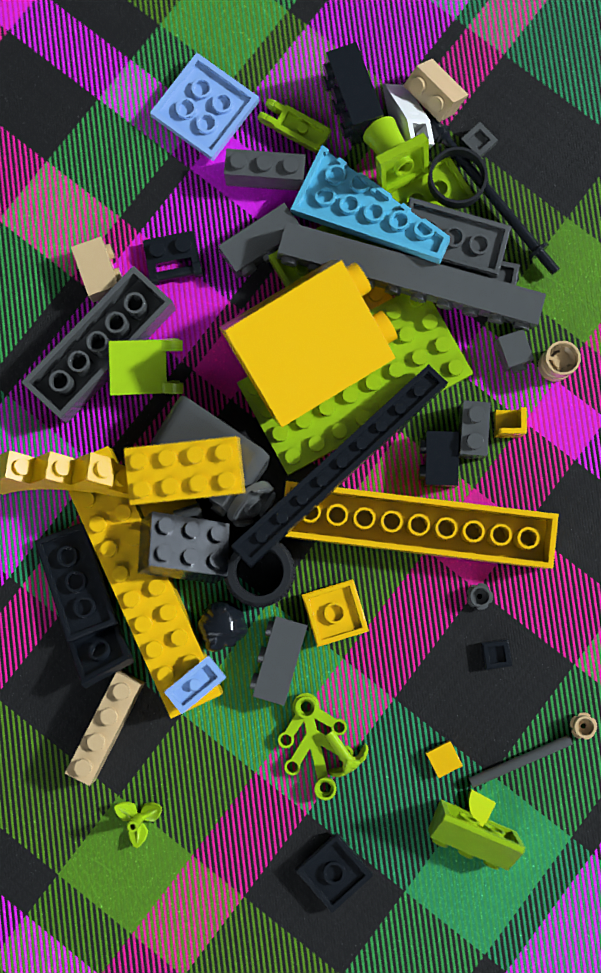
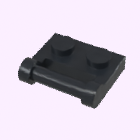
M194 230L143 240L149 279L155 286L159 285V282L195 276V278L203 277ZM192 260V265L157 272L156 267Z

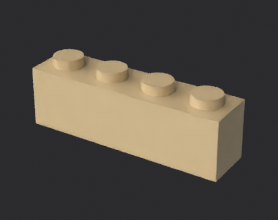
M122 670L116 672L65 774L88 786L96 781L145 684L144 681Z

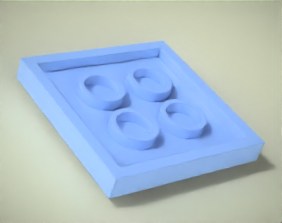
M196 53L152 109L150 115L161 125L214 161L259 103V97Z

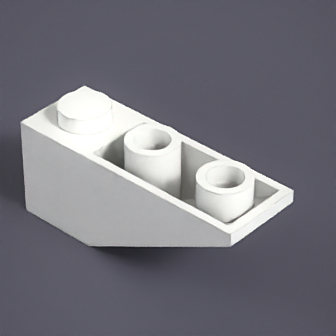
M383 84L388 116L395 119L404 140L407 141L424 133L429 140L430 149L434 145L430 119L416 98L403 85Z

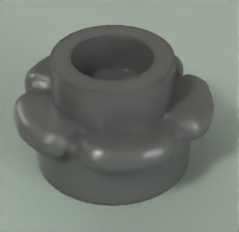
M486 584L472 585L467 590L468 604L471 607H476L478 610L486 609L488 604L493 601V593ZM478 594L482 595L481 599L477 598Z

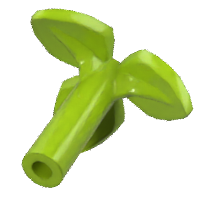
M334 730L325 735V738L343 762L342 767L328 769V773L332 777H341L354 771L366 759L368 754V745L364 743L359 754L354 757L351 756Z
M120 802L114 806L116 815L122 821H130L127 825L129 839L135 848L140 847L148 835V829L143 821L154 822L160 817L162 807L154 802L145 803L140 813L137 812V808L132 802Z

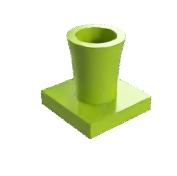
M391 116L377 119L366 129L363 141L377 155L375 157L377 184L390 193L429 173V140L424 133L405 141L395 119Z

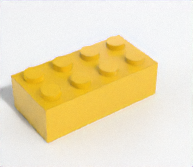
M237 436L124 448L130 505L246 493L240 438Z

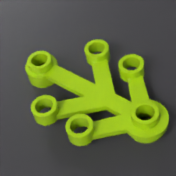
M302 693L294 699L293 711L295 715L287 729L279 734L278 743L282 748H290L294 744V735L303 722L305 723L307 733L292 758L285 761L284 770L291 776L298 774L301 768L300 764L309 749H311L318 779L314 785L315 794L321 800H330L336 794V783L332 778L328 777L321 746L335 755L337 753L325 738V734L317 730L315 719L331 727V730H334L336 722H342L344 729L340 732L335 731L338 736L343 735L347 731V724L342 718H334L321 710L319 701L313 694ZM307 701L311 704L309 711L301 709L303 702ZM283 735H289L291 737V742L289 744H283L281 742V737ZM344 745L350 751L351 756H354L352 748L349 745ZM295 762L298 768L295 771H290L287 768L288 763ZM324 782L329 783L331 786L327 792H323L320 789V785Z

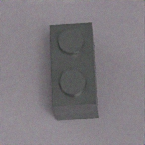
M464 400L459 405L457 431L459 432V458L483 460L487 457L491 402Z

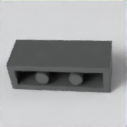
M226 148L224 168L226 186L300 190L305 176V154Z
M285 203L218 246L221 256L237 279L241 276H250L257 270V266L264 261L266 263L270 262L268 256L279 249L286 221L300 225Z
M276 616L275 621L269 620L265 636L270 637L267 647H261L257 662L262 663L259 674H253L250 689L254 690L253 697L285 705L307 629L306 624Z

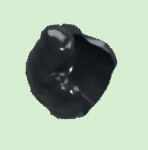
M217 601L208 605L202 612L197 624V631L201 635L205 648L212 652L220 651L224 647H233L248 632L242 612L231 601Z

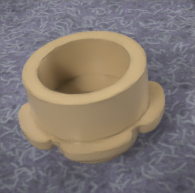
M581 712L578 716H574L571 719V732L578 739H590L596 732L597 722L594 718H591L590 714ZM583 723L586 725L584 729L581 728Z

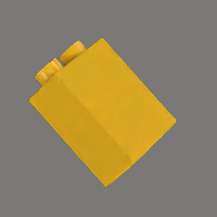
M330 260L219 327L273 420L281 427H284L396 358L388 344L398 338L397 333L383 311L380 310L374 315L371 314L362 298L363 295L371 291V286L356 262L345 267L342 260Z

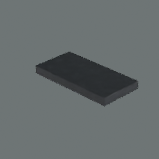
M83 523L35 540L67 642H73L120 624L99 558Z

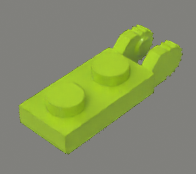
M270 98L266 101L265 105L270 111L280 115L279 118L275 119L264 112H260L257 116V120L263 125L274 129L277 133L315 154L318 153L321 145L324 146L332 132L327 126L298 110Z

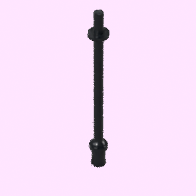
M425 110L424 112L430 119L434 143H440L446 149L458 147L449 136L450 128L439 122L428 110ZM452 156L477 187L481 189L482 175L470 160L461 156ZM487 182L483 194L532 251L528 258L533 260L537 257L549 273L554 275L560 268L545 251L549 244L545 242L540 245Z

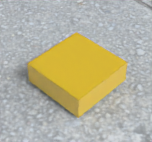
M450 740L425 752L438 778L463 766Z

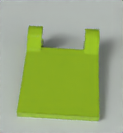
M167 338L108 341L109 395L183 394V383L179 380L167 381L166 351H183V340Z

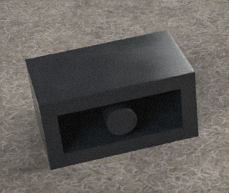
M426 431L424 438L419 439V454H423V465L419 464L418 479L423 481V487H457L459 474V432Z

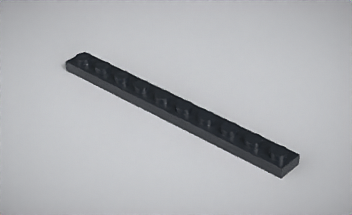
M428 364L232 544V549L250 568L254 566L447 386L448 382Z

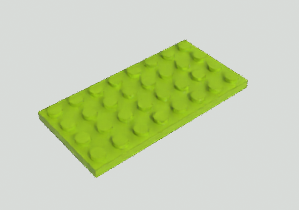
M401 293L400 296H396L370 310L372 315L380 310L383 311L391 321L398 338L388 345L396 358L284 427H281L273 420L248 377L237 382L288 476L335 451L428 364L448 382L441 392L474 374L433 302L426 300V303H419L411 300V296Z

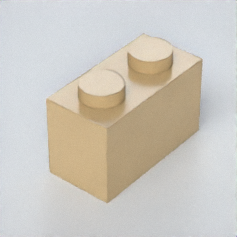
M433 59L417 65L403 85L439 122L454 115L469 95Z
M100 236L71 247L87 294L93 303L101 300L122 278L119 268L114 269L111 260L115 259V255L110 243L105 245Z

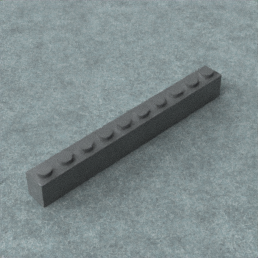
M287 221L277 253V259L282 260V264L290 267H297V264L308 267L307 270L309 272L330 260H342L345 267L356 262L367 277L371 289L377 286L384 288L385 292L390 295L400 296L402 293L411 296V300L419 303H426V300L434 302L438 308L444 310L456 308L462 310V314L470 317L481 315L488 317L487 320L495 324L510 323L517 330L524 329V331H529V329L532 330L539 324L546 297L545 293Z

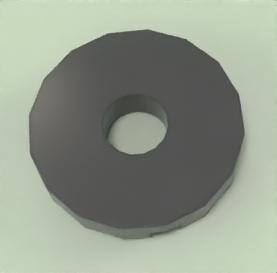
M260 481L245 488L246 493L237 495L228 509L227 517L236 527H245L255 522L253 520L254 517L265 515L275 501L276 493L268 482Z

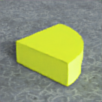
M470 789L468 794L469 810L471 815L479 821V825L483 827L487 823L496 802Z

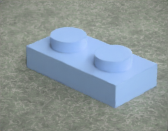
M207 656L164 693L180 713L183 714L222 682L226 676L212 658Z

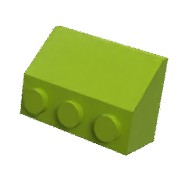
M440 799L428 828L430 838H433L432 841L435 844L447 848L448 845L458 849L459 854L469 859H473L474 856L482 859L485 865L495 870H499L500 867L509 870L526 849L517 831L489 819L482 827L479 825V821L471 815L470 811Z

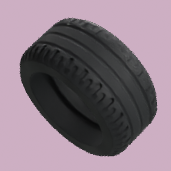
M278 542L270 550L279 558L282 564L283 573L281 581L273 591L263 595L252 594L240 585L236 569L241 557L231 548L228 554V577L224 578L229 592L239 602L252 607H266L279 602L287 595L294 582L295 566L290 552L282 543Z

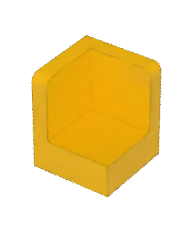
M520 407L518 410L494 411V438H521L527 434L526 407Z

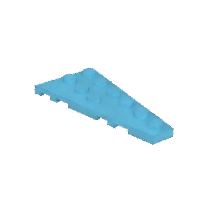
M321 145L291 207V213L294 216L437 264L441 263L450 243L449 235L428 220L421 219L411 212L410 207L404 203L400 204L392 198V194L361 172L357 173L347 166L346 161L340 157L336 158L329 153V149Z

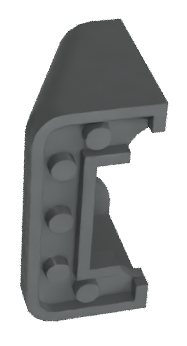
M185 396L179 397L148 445L237 436L240 438L245 488L260 479L267 469L270 459L269 455L258 445ZM239 494L207 497L212 504L210 509L220 517L227 516L231 503Z

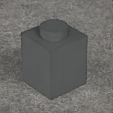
M524 329L500 336L494 342L503 372L512 370L514 374L528 369L527 365L534 360Z

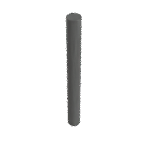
M565 735L468 778L472 788L569 747L573 745L569 735Z

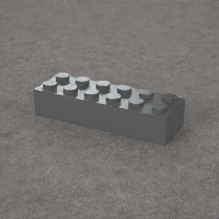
M133 266L21 383L61 420L68 423L109 380L108 341L147 340L176 310L173 301Z

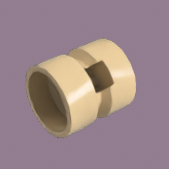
M558 341L553 343L539 358L538 370L541 376L551 382H560L566 379L579 367L581 362L580 352L571 342Z

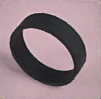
M452 147L442 151L433 160L429 170L428 187L431 195L437 202L448 208L461 209L474 204L481 197L487 184L488 171L486 164L476 152L468 148ZM451 156H461L471 160L478 167L482 175L480 191L466 200H453L442 195L437 190L432 176L434 167L441 160Z

